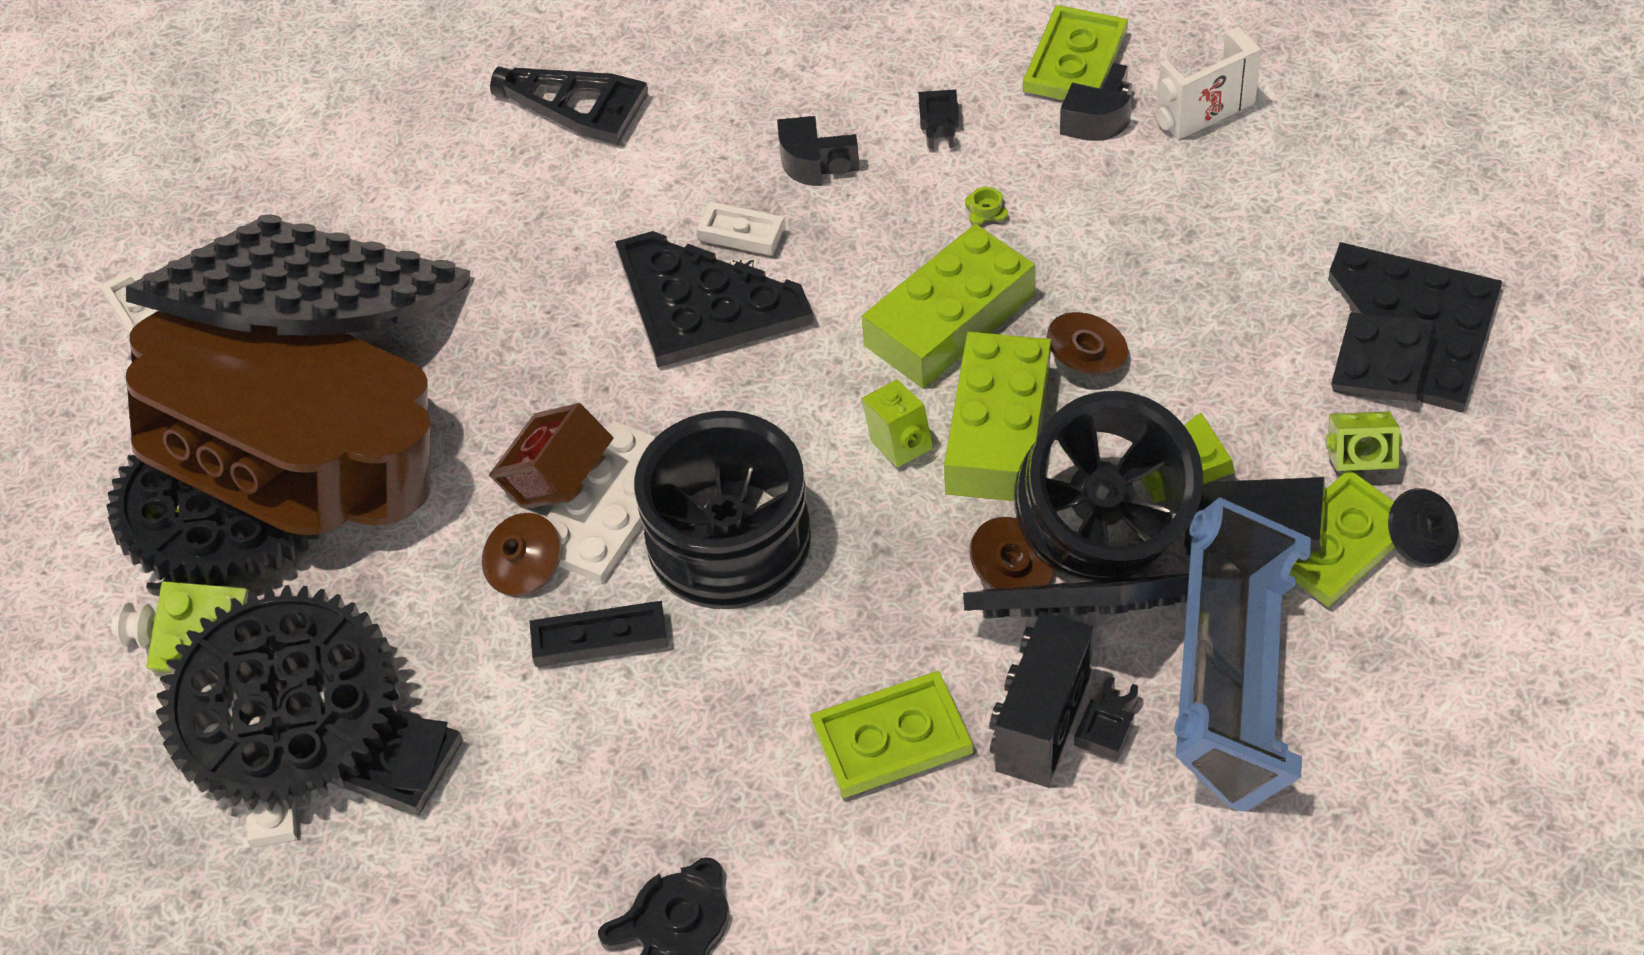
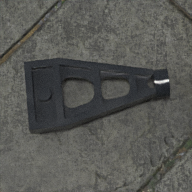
M498 66L491 77L490 92L494 96L505 99L510 98L583 136L618 145L648 95L647 82L611 73L516 67L509 69ZM539 85L561 86L553 101L543 99L534 94ZM575 91H596L600 93L589 113H580L567 105Z

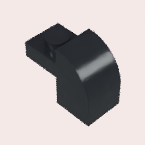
M1113 63L1102 89L1072 82L1060 108V135L1087 141H1100L1112 138L1127 128L1131 119V94L1133 87L1132 83L1127 82L1128 66Z
M816 116L777 119L782 167L793 180L805 185L822 186L821 174L834 173L840 175L847 172L860 171L857 134L818 138Z

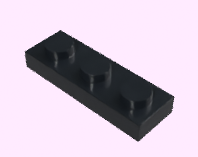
M662 600L529 620L532 658L535 667L668 647Z

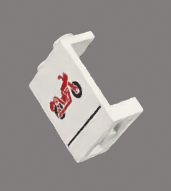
M1238 26L1225 32L1223 61L1184 78L1168 60L1160 62L1159 81L1157 83L1158 104L1155 111L1160 127L1164 130H1169L1180 140L1254 105L1256 102L1261 48Z

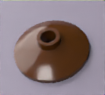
M1083 312L1062 314L1050 323L1047 330L1046 338L1051 339V352L1067 367L1084 374L1107 375L1116 372L1123 366L1128 355V346L1120 331L1108 321L1092 314Z
M519 513L502 521L489 535L482 553V569L487 582L498 592L513 597L529 595L542 588L552 578L560 563L562 543L559 532L548 519L535 513ZM518 545L517 551L512 554V551Z
M996 517L990 519L976 530L971 539L969 547L971 564L979 578L991 589L1045 585L1049 583L1053 576L1054 568L1045 563L1029 546L1020 530L1017 518ZM1003 560L1009 562L1011 566L1007 565Z

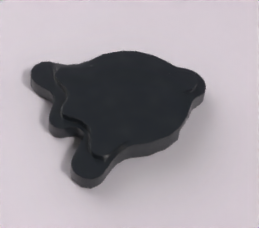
M705 857L700 858L690 866L680 868L681 873L670 874L662 878L660 873L654 876L639 891L633 906L628 912L604 923L599 928L598 937L603 948L609 951H616L640 945L643 947L640 955H709L723 937L729 921L728 903L722 888L724 875L720 863L713 858Z

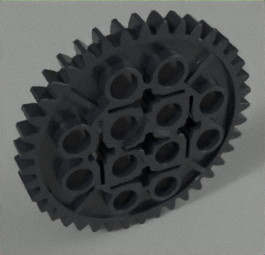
M135 455L127 456L129 466H120L118 468L120 478L112 479L111 482L114 490L108 491L110 503L106 504L109 514V524L116 544L120 545L124 556H130L134 566L141 564L143 572L146 574L155 570L159 580L170 574L174 583H179L187 577L189 584H197L201 578H204L207 585L213 586L217 578H222L224 584L230 586L233 576L238 575L245 583L249 580V572L255 571L256 574L264 577L265 566L267 565L279 570L282 568L280 558L284 557L294 561L296 559L295 548L307 551L309 549L307 538L318 539L320 537L319 534L299 535L278 529L142 462ZM178 506H179V517H178V513H177V510H176V508H178Z
M285 585L280 596H275L272 588L267 587L264 599L260 600L253 591L248 592L247 604L242 605L235 597L232 598V610L227 613L218 606L214 608L217 620L214 622L202 617L200 623L204 630L201 633L191 630L186 632L191 645L177 644L175 646L181 660H167L166 664L172 674L160 677V681L166 690L157 693L156 696L163 706L156 710V715L162 723L158 726V731L165 740L163 745L169 755H172L170 758L177 769H181L188 782L194 780V784L201 793L209 789V793L217 802L225 796L231 807H235L243 798L248 810L251 811L254 810L260 799L267 811L273 810L277 799L282 800L286 809H291L294 796L299 795L301 800L307 805L310 804L311 791L316 789L325 798L328 796L327 784L332 781L340 788L345 786L342 777L345 771L354 776L360 774L356 765L358 759L368 763L373 761L368 747L382 748L384 743L377 732L384 733L391 732L392 730L391 724L386 717L397 715L398 711L392 701L400 698V693L395 685L400 681L396 668H394L397 663L393 653L390 652L391 648L387 638L383 637L377 623L372 624L370 616L366 611L360 614L356 603L353 601L345 605L339 594H336L329 600L325 589L322 588L312 598L307 586L303 585L297 596H294L290 586ZM304 628L299 634L289 636L295 629ZM259 636L254 642L245 643L250 637ZM353 659L352 663L348 666L337 668L342 661ZM308 667L304 673L292 676L297 669ZM324 674H325V676H326V678H327V680H328L329 683L326 684V691H324V701H323V699H322V697H321V695H320L319 692H322V689H323V686H322V685L325 684V682H324ZM262 675L257 682L247 684L248 680L252 677ZM216 683L215 687L211 690L201 692L207 685ZM234 692L238 697L236 700H234ZM234 700V707H232V716H231L230 713H229V711H228V709L231 708V706H232V701ZM348 700H357V702L349 708H340L341 705ZM306 707L311 708L306 715L294 717L299 710ZM265 716L260 723L249 725L255 717ZM219 724L212 732L203 733L208 726ZM280 733H283V740L279 741ZM315 748L310 756L297 758L302 751ZM268 757L267 761L262 765L251 767L258 758Z

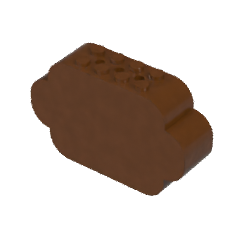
M161 311L151 314L132 328L129 335L132 363L126 371V386L132 451L142 462L278 529L299 535H315L329 532L340 527L348 520L363 525L392 524L407 518L427 501L430 495L431 421L428 414V379L424 371L417 365L349 334L277 335V327L252 325L251 332L217 327Z

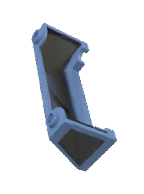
M1219 497L1207 508L1196 513L1189 529L1192 542L1179 715L1174 727V732L1177 735L1176 757L1228 807L1246 812L1301 778L1302 756L1288 751V744L1275 739L1282 595L1296 586V578L1289 574L1297 558L1305 561L1310 557L1311 538Z

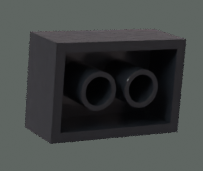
M1040 611L1034 628L1028 626L1025 628L1019 649L1023 656L1019 665L1012 664L1010 666L1004 690L1008 691L1004 703L996 702L989 722V729L994 730L989 751L995 754V772L1049 788L1092 674L1094 626Z

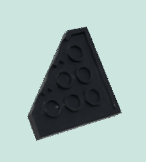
M654 231L615 241L617 254L657 367L814 324L813 312L802 285L786 279L783 283L766 277L763 270L738 261L732 265L716 259V253L688 243L685 247L668 242L666 235Z
M1340 242L1329 271L1328 281L1336 291L1342 293L1350 304L1349 308L1352 312L1434 321L1436 332L1418 400L1422 403L1463 413L1500 293L1502 280Z
M1213 572L1202 573L1201 592L1214 591ZM1189 574L1157 575L1133 578V580L1132 578L1071 583V585L1070 583L964 592V611L982 610L983 618L988 619L1010 617V609H1020L1021 617H1038L1040 611L1060 613V616L1088 614V612H1100V615L1128 613V611L1152 609V607L1175 605V603L1187 602Z

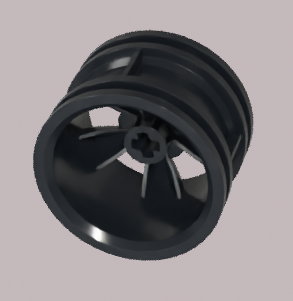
M1101 391L1079 397L1063 406L1048 420L1019 467L1014 485V509L1020 530L1033 551L1045 563L1065 575L1085 581L1120 579L1133 575L1156 560L1181 536L1193 520L1203 490V469L1200 455L1192 436L1183 423L1171 411L1150 398L1125 391ZM1096 432L1113 434L1132 442V445L1117 465L1100 461ZM1057 443L1060 444L1073 464L1079 469L1072 476L1070 483L1045 478L1046 461L1049 451ZM1158 470L1165 492V508L1134 500L1135 491L1132 483ZM1101 485L1109 489L1104 500L1096 496V492ZM1072 507L1075 514L1083 520L1077 533L1065 524L1059 517L1058 511ZM1123 519L1144 542L1128 546H1109L1107 526L1115 525Z
M712 411L690 416L671 425L655 437L645 449L636 468L634 491L639 516L644 526L648 558L656 577L667 590L680 599L697 606L712 609H736L751 606L771 598L786 588L796 578L809 554L811 528L808 508L805 502L806 486L802 459L794 442L782 429L756 415L737 411ZM714 486L718 488V496L711 499L706 504V507L691 497L704 489ZM750 486L762 489L775 497L754 510L750 505L742 502ZM670 524L694 526L695 536L681 532Z

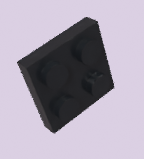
M1350 312L1331 382L1333 391L1418 403L1436 332L1434 321Z

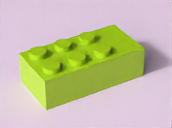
M975 223L861 315L864 346L923 389L963 356L967 332H992L1035 296L1036 264Z
M967 332L944 462L945 495L1014 501V485L1019 467L1042 430L1050 375L1051 339Z

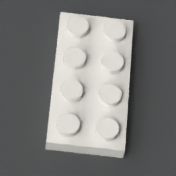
M613 421L607 430L614 439L605 450L606 458L586 476L582 482L584 488L581 493L568 503H556L546 517L556 527L561 538L562 553L558 566L600 584H603L643 525L635 497L634 477L643 452L655 439V436Z

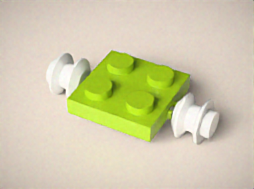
M162 582L156 614L150 604H144L139 612H136L134 605L127 602L123 604L120 611H116L113 615L111 624L112 634L117 637L118 643L121 646H128L133 638L136 639L140 648H146L150 644L146 668L155 672L171 673L166 664L167 660H181L175 646L177 644L191 645L186 632L191 630L201 633L204 630L200 623L202 617L212 622L217 620L214 609L217 606L224 609L227 613L232 610L231 599L234 597L242 605L247 604L248 592L250 591L245 588ZM259 636L250 637L245 643L254 642Z

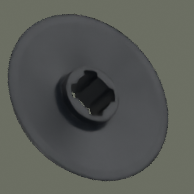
M1425 488L1407 490L1396 498L1389 512L1388 530L1390 538L1396 550L1409 562L1418 566L1431 567L1443 562L1453 552L1458 540L1457 518L1450 504L1436 492ZM1428 519L1431 521V532L1427 529Z

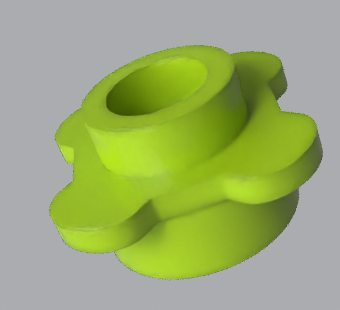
M981 187L973 191L971 195L965 198V206L971 212L969 221L977 225H982L984 222L992 220L1004 221L1008 216V210L1002 206L1003 194L992 187Z

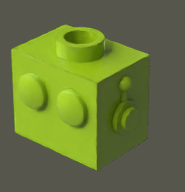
M898 379L861 398L870 440L897 468L933 449L925 405Z
M1390 411L1329 414L1328 433L1325 436V445L1337 471L1399 468V447H1402V434H1399L1400 426Z

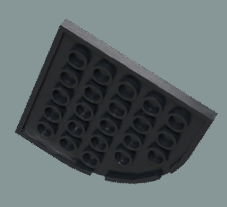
M267 214L259 216L257 220L247 225L237 227L235 231L223 237L215 238L214 242L202 248L194 249L190 254L178 260L168 262L166 266L155 272L143 275V278L126 286V302L193 321L239 331L251 332L252 325L277 327V335L346 334L376 329L377 321L392 318V322L399 324L428 312L466 288L470 283V270L456 267V264L452 261H433L421 258L420 254L414 251H394L385 248V245L380 242H360L350 239L351 237L345 233H326L316 230V227L311 224H292L282 221V218L277 215Z

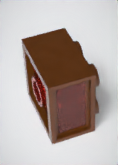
M581 403L534 413L489 473V476L523 509L539 506L545 507L561 502L568 503L581 493L584 488L582 482L589 472L597 468L606 458L605 450L614 437Z

